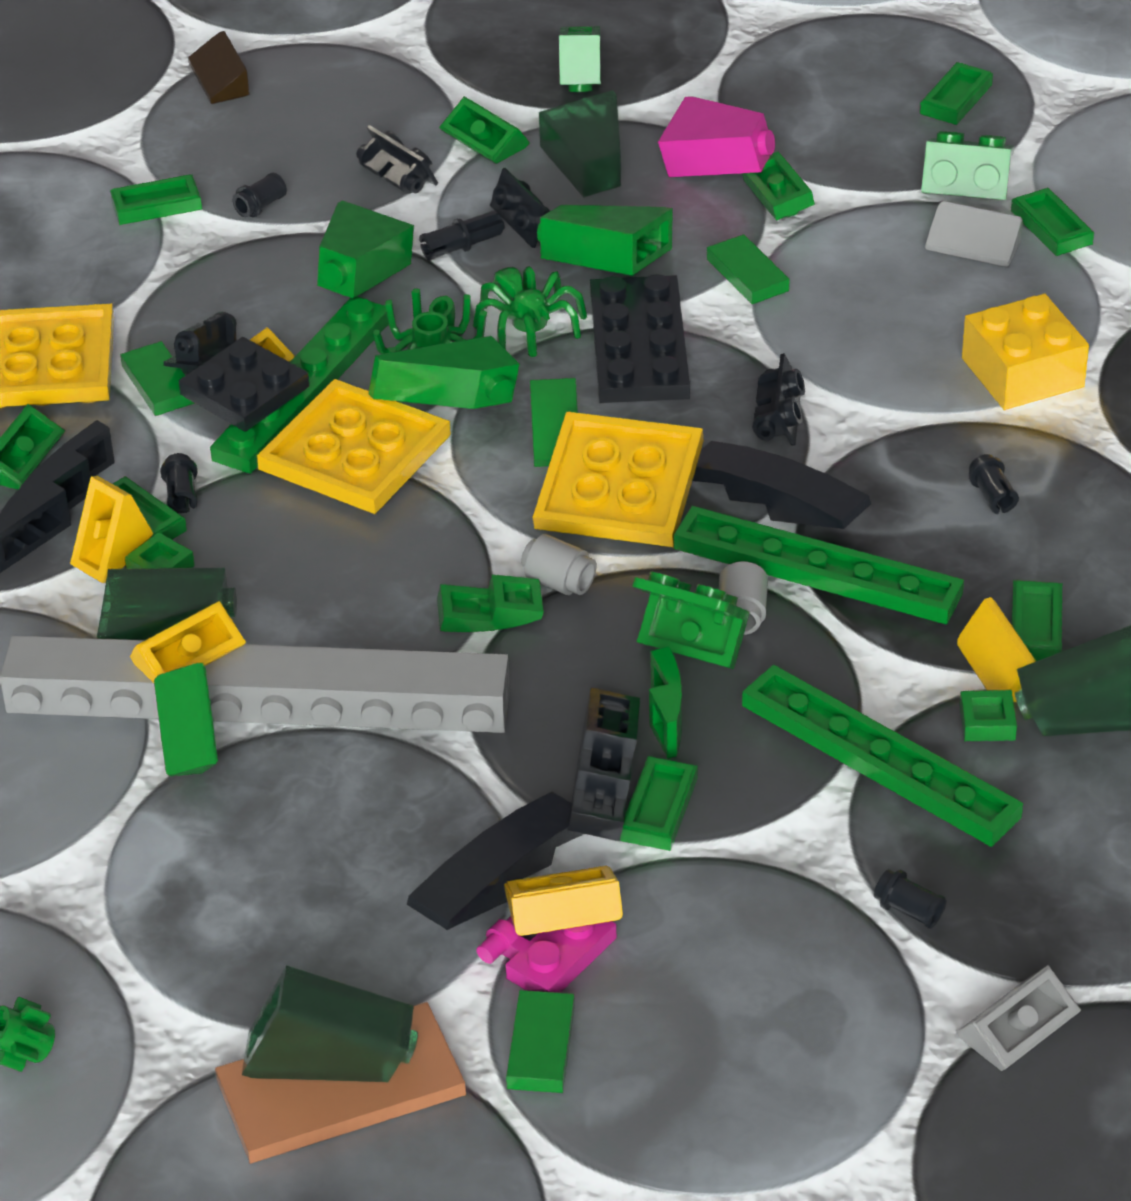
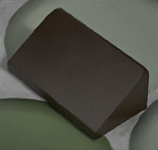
M225 31L216 34L188 57V63L211 104L250 95L246 67Z

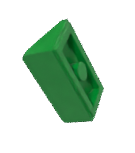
M465 96L439 127L444 133L495 164L518 153L530 144L520 129Z
M27 404L0 437V485L17 490L65 432L63 428L29 404Z
M195 663L160 674L154 679L166 774L168 776L202 774L218 762L206 668L203 666V663Z

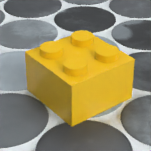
M1045 293L965 315L962 359L1003 410L1085 387L1089 343Z

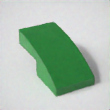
M576 378L530 380L534 467L549 466L566 412L578 413Z
M492 574L488 589L440 584L437 595L440 631L484 632L513 628L540 620L544 613L539 579Z
M670 646L650 651L651 689H649V725L667 759L677 757L682 734L681 678Z

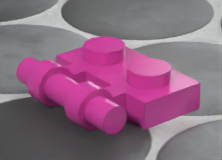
M510 916L507 920L499 919L487 930V939L477 947L476 951L478 956L488 964L493 963L501 954L509 958L510 960L506 963V979L526 991L561 993L617 938L616 923L610 921L542 932L529 941L521 935H517L512 917Z

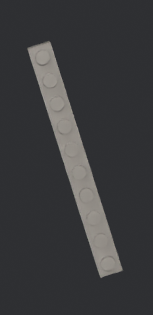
M12 635L0 673L6 713L159 719L154 683L134 665L130 658L134 647L144 640ZM245 644L205 666L213 721L505 733L510 695L508 654Z

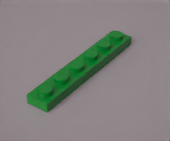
M359 297L350 298L290 361V363L308 372L309 387L246 432L231 424L210 446L212 461L251 474L258 467L257 455L334 379L338 380L374 341L372 333L375 329L382 332L389 325L386 306Z
M696 506L690 508L674 534L675 550L726 564L741 561L750 562L760 566L769 576L946 625L963 595L964 579Z
M774 664L742 691V706L990 847L1022 818L1023 802Z

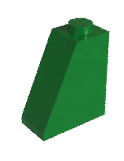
M343 200L338 202L319 247L317 286L354 299L411 265L414 225Z
M560 205L540 217L537 238L540 242L541 259L633 276L672 249L673 208Z

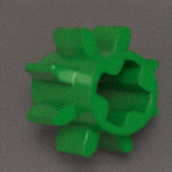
M17 997L13 1009L4 1005L0 1006V1065L22 1072L26 1060L39 1063L50 1053L55 1040V1028L53 1024L48 1022L51 1014L41 1010L40 1004Z

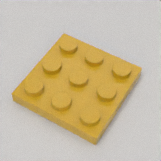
M113 304L0 310V408L27 404L45 406L57 403H92L110 400L115 318Z
M334 379L257 455L258 469L376 514L451 435L450 421L397 401L373 399L368 394L369 391Z
M566 412L533 514L534 529L674 547V534L680 526L704 442L703 428Z

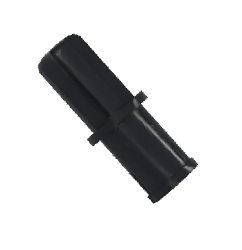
M490 211L464 221L457 218L453 220L452 225L421 234L419 241L426 243L421 244L420 247L425 258L429 261L460 249L466 252L471 249L473 244L501 235L505 225L498 211Z

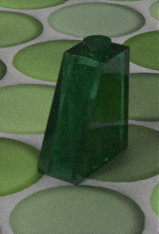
M613 90L539 112L540 147L583 198L621 186V151L617 94Z
M225 568L108 569L97 639L145 641L220 601L230 617H236V588H228Z
M1131 625L1017 669L1022 690L1015 692L1018 707L1025 720L1034 719L1043 736L1131 730Z
M286 965L248 1032L242 1075L257 1079L389 1082L401 1062L409 1063L416 1048L418 1032L411 1029L414 1006Z

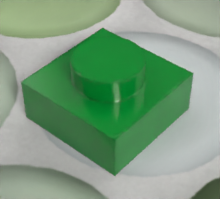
M160 532L156 533L125 557L127 572L160 591L164 590L195 566L193 551Z
M1012 690L960 692L959 706L964 742L1016 740L1017 722Z

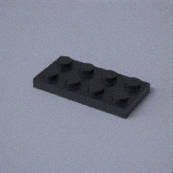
M655 274L648 277L626 278L611 276L604 279H590L599 403L690 399V381L677 275L664 276Z

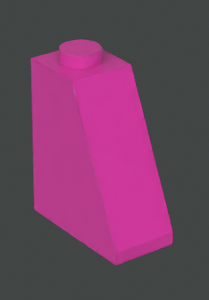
M693 96L683 99L658 141L669 177L762 172L770 155L775 150L774 134L771 130H768L764 113Z

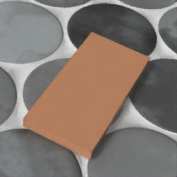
M428 1002L215 1068L218 1085L250 1164L466 1095L465 1081Z

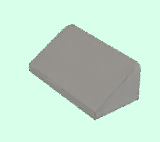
M941 201L936 209L925 249L1009 267L1021 243L1023 220L1015 215Z
M1049 965L1028 977L956 1033L967 1045L999 1070L1003 1071L1078 1014L1081 1009Z

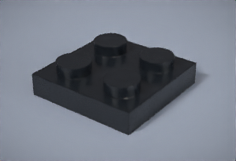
M241 337L179 380L180 395L245 432L309 387L308 372L245 337Z

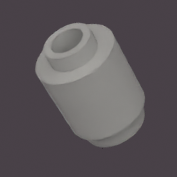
M542 534L536 540H531L526 545L521 558L526 578L539 579L540 584L568 596L572 593L583 595L591 586L597 569L596 560L590 558L586 550L548 534Z
M741 561L729 564L722 569L719 575L718 589L727 592L726 594L738 597L736 606L750 612L744 635L755 632L766 617L768 576L760 566Z

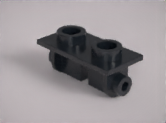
M371 125L366 127L372 139L367 144L361 145L357 150L356 155L361 166L380 177L384 175L386 181L406 194L420 192L425 180L435 186L438 185V181L430 169L433 164L424 152L416 147L412 150L406 148L402 141L390 131L382 133Z
M503 168L497 186L493 190L490 206L495 211H498L501 217L532 248H535L538 242L537 229L540 217L551 210L545 207L530 191V186L525 181L518 180L506 168Z
M218 312L204 320L203 324L198 323L179 332L174 341L176 355L164 361V366L182 368L184 374H189L237 341L235 317L226 312Z
M785 353L780 354L779 368L768 369L758 378L756 396L758 406L755 407L752 428L757 437L764 441L786 434L792 446L796 445L797 427L802 423L800 397L805 394V384L801 372L798 369H792Z

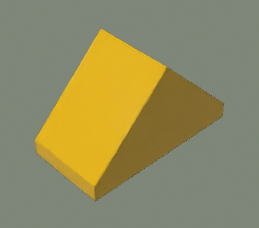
M91 476L70 564L101 583H109L126 565L125 557L154 534L131 494L99 476Z

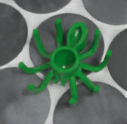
M527 266L523 271L522 279L521 273L517 268L507 267L494 273L493 283L482 284L480 302L476 305L473 327L476 329L478 327L480 312L487 309L488 306H493L502 311L499 315L497 326V342L506 350L505 329L507 319H510L516 329L526 332L528 355L535 357L537 356L535 332L547 325L550 313L564 309L570 316L574 338H581L576 310L565 300L557 301L560 297L567 293L575 298L581 319L585 320L587 313L582 294L571 286L561 287L558 271L550 274L541 292L536 289L533 268ZM553 287L554 294L549 299H547ZM493 291L504 303L488 298L489 292Z
M414 288L411 291L414 317L412 328L400 332L396 325L392 300H386L385 302L389 328L395 339L401 342L395 347L386 348L381 332L375 329L372 333L377 351L380 354L402 351L409 344L410 346L407 350L466 340L460 336L464 334L470 321L471 296L469 294L463 296L462 319L459 327H455V305L450 297L445 295L435 298L429 306V312L422 313L420 289ZM484 310L479 314L477 333L473 339L481 338L485 335L487 312Z

